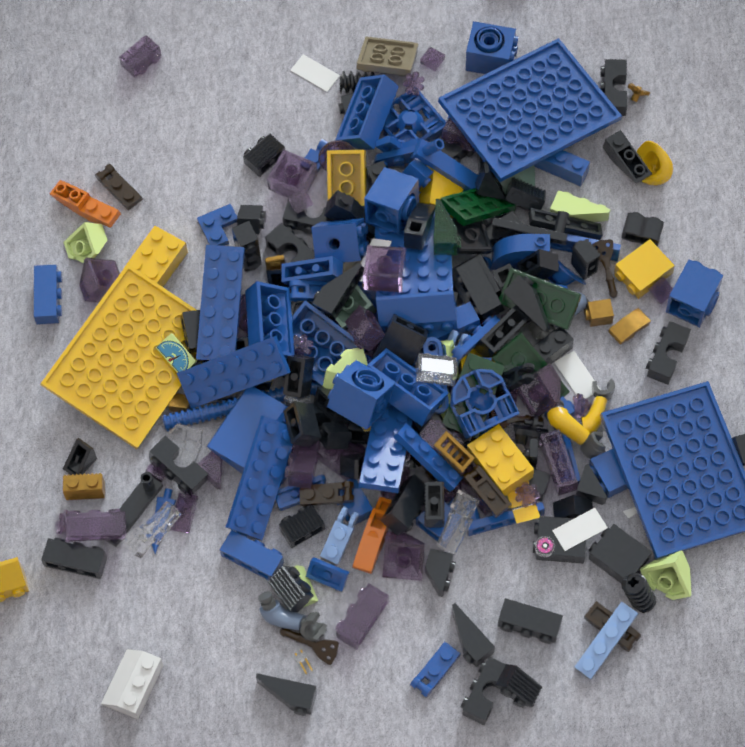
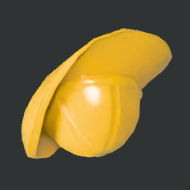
M649 140L645 141L636 152L652 175L642 180V182L656 186L664 184L672 176V161L665 150L657 143Z

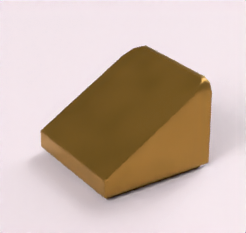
M176 393L172 400L169 401L168 408L170 412L181 413L182 410L186 412L190 405L185 394Z

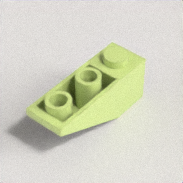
M559 190L550 208L552 213L558 214V211H564L569 213L570 217L592 222L608 221L611 210L602 204L597 205L586 198H578L569 192Z

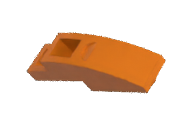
M59 180L49 193L61 204L92 223H101L111 228L121 215L118 209L90 197L88 192L62 180Z
M379 497L375 508L372 509L355 556L354 569L372 573L389 529L380 520L392 500Z

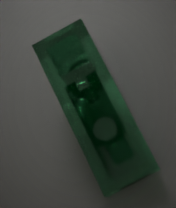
M436 199L434 255H457V248H461V236H457V227L441 200Z

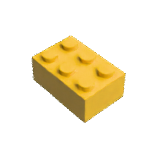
M327 150L328 200L339 190L355 198L361 206H365L364 198L367 195L366 150Z
M154 226L128 261V264L164 287L188 253L186 242Z
M500 424L467 445V451L475 457L473 463L482 467L505 496L533 478L534 468Z

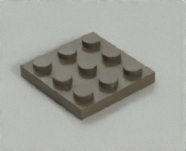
M365 36L356 70L395 74L401 77L411 76L419 43Z

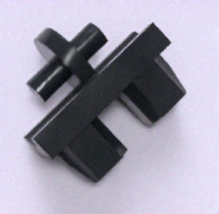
M532 415L531 420L525 419V425L514 424L513 430L515 431V442L517 444L526 445L528 436H532L538 440V447L544 448L547 439L550 440L551 438L549 430L543 429L544 422L538 421V415Z

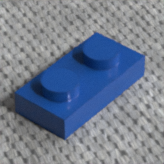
M313 557L310 561L306 577L342 592L345 588L349 571Z

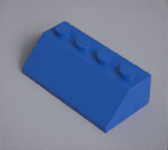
M385 74L359 78L335 141L359 150L375 149L376 140L379 139L384 128V123L399 86Z
M256 281L245 291L249 346L277 336L287 360L288 356L295 355L290 288Z
M453 291L376 297L381 335L384 333L393 314L428 330V333L442 330L449 332L458 329L457 306Z
M387 348L367 365L396 382L389 403L421 426L434 415L449 394V392Z

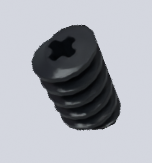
M342 71L340 76V94L343 89L346 94L349 93L350 89L354 93L359 78L368 77L367 72H364L363 76H361L360 72L357 71L354 76L352 71H350L349 75L346 76L345 71ZM371 71L370 76H375V73Z
M638 573L627 575L621 583L626 597L634 609L642 613L649 612L656 604V597L646 578Z

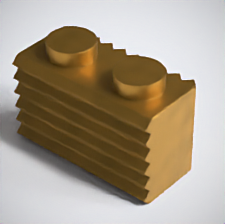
M101 473L64 475L63 494L65 499L105 498L103 475Z

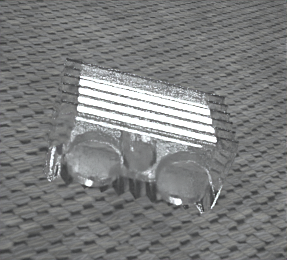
M418 353L416 362L417 382L435 383L436 385L443 384L444 386L455 385L457 358Z

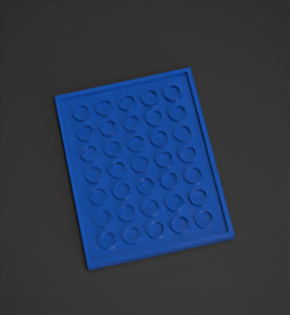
M559 38L438 98V103L482 160L488 163L489 169L499 182L601 131L622 118L619 111Z
M709 381L600 414L656 560L678 551H686L745 532V470Z

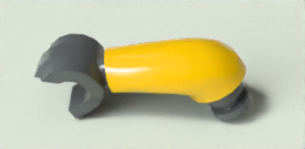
M612 378L607 383V390L598 389L597 381H592L594 401L588 414L585 417H581V421H578L589 431V435L591 432H597L602 422L600 414L605 412L607 401L611 399L615 391V383Z
M555 399L550 402V410L547 413V417L551 426L581 445V452L589 459L606 452L605 446L599 442L603 437V433L594 431L589 435V431L564 408L562 400Z

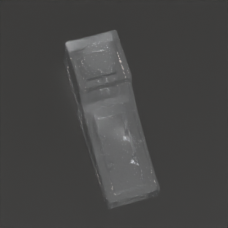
M458 489L450 505L451 508L445 527L436 546L449 553L456 554L473 521L471 517L480 500Z
M166 501L145 523L136 529L132 528L122 541V544L131 554L142 558L153 543L158 545L181 513L170 502Z

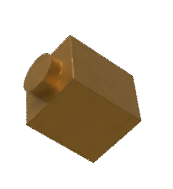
M610 299L588 302L584 315L585 320H589L590 327L613 324L614 313Z

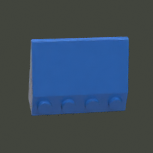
M306 300L292 316L294 354L315 357L312 378L322 386L326 369L331 364L335 365L342 358L340 355L345 350L359 347L364 349V353L368 350L364 344Z
M253 386L247 388L206 447L243 474L261 416H267L286 424L283 411L288 406Z

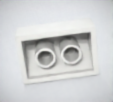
M127 649L101 705L139 719L163 668L162 659L145 651Z

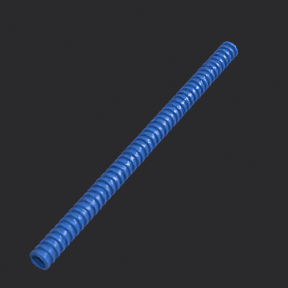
M422 353L416 357L412 367L423 358ZM312 380L310 395L313 396L316 394L317 387L322 386L315 380ZM283 386L280 387L281 389L275 388L273 391L272 389H269V392L263 391L265 394L284 403H287L288 400L292 402L293 399L299 400L300 398L284 395ZM228 399L227 402L223 400L222 403L216 402L215 405L211 403L210 406L204 405L202 408L199 406L198 409L194 407L193 410L187 409L186 412L182 410L181 413L175 412L173 415L169 413V416L165 414L163 415L165 430H175L176 427L180 429L181 426L187 427L188 424L192 426L193 423L199 424L201 421L205 423V420L209 422L213 418L217 420V417H220V419L223 418L222 416L227 417L238 399Z

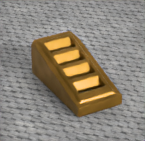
M284 255L265 258L266 271L282 269V264L285 263Z
M447 431L433 445L458 473H462L475 459ZM447 439L449 442L442 448V443ZM453 445L454 448L448 453V448ZM458 451L459 454L453 458L452 455ZM461 456H462L464 459H463V460L461 461V463L459 464L457 461H458V460L461 458Z

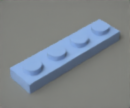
M621 601L577 662L575 668L592 679L638 616V613Z

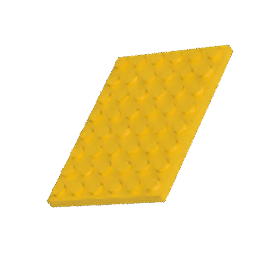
M127 263L40 385L137 450L169 405V401L172 400L182 386L177 372L156 347L172 333L186 348L180 317L182 312L194 311L196 309ZM190 353L196 362L199 361L196 359L197 353Z

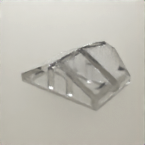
M177 423L168 433L167 437L180 448L179 456L174 460L175 463L189 466L193 461H197L202 448L203 430Z

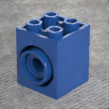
M473 21L466 50L465 71L487 74L513 61L518 50L519 36H516V29Z
M384 167L364 198L366 223L400 235L407 224L409 216L419 202L418 178Z
M364 218L324 221L311 227L315 259L334 256L342 262L361 261L370 245L369 241L366 240L368 225L364 223Z
M688 259L669 295L666 313L700 328L705 317L710 316L717 303L723 274L716 269L703 266L698 261Z
M355 360L351 365H347L341 373L335 375L333 389L328 395L329 402L327 407L367 430L386 413L396 382Z

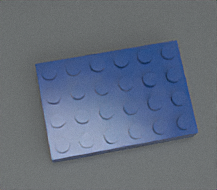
M436 208L423 251L404 247L405 227L400 235L375 227V239L392 241L376 274V297L453 291L451 232L448 225L450 214L444 208Z

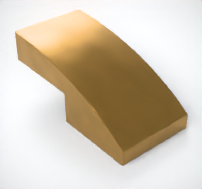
M637 308L614 324L608 332L621 345L633 338L636 332L647 327L651 320Z

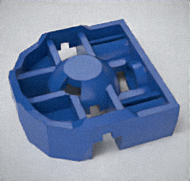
M415 86L393 100L390 112L384 123L383 135H391L401 143L416 138L432 142L447 133L448 124ZM395 104H399V108L402 111L400 114L393 108ZM420 110L423 111V114L428 119L425 122L422 115L419 113ZM405 126H412V129H405ZM400 129V132H399V133H397L396 135H393V133H395L396 131H398V130ZM417 131H419L422 134L421 138H418L416 136Z
M476 369L462 375L451 390L450 408L465 439L520 414L510 392L506 388L505 381L493 370ZM474 375L478 385L470 388L466 378ZM501 385L505 394L496 398L492 393V388ZM481 388L485 389L488 392L484 395L483 393H479V390ZM465 401L470 411L458 415L455 405ZM494 409L497 416L483 422L480 415L488 414Z

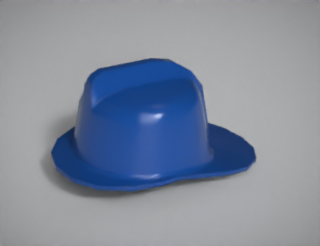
M559 259L558 272L548 277L551 282L565 286L575 280L586 285V282L580 276L564 266Z

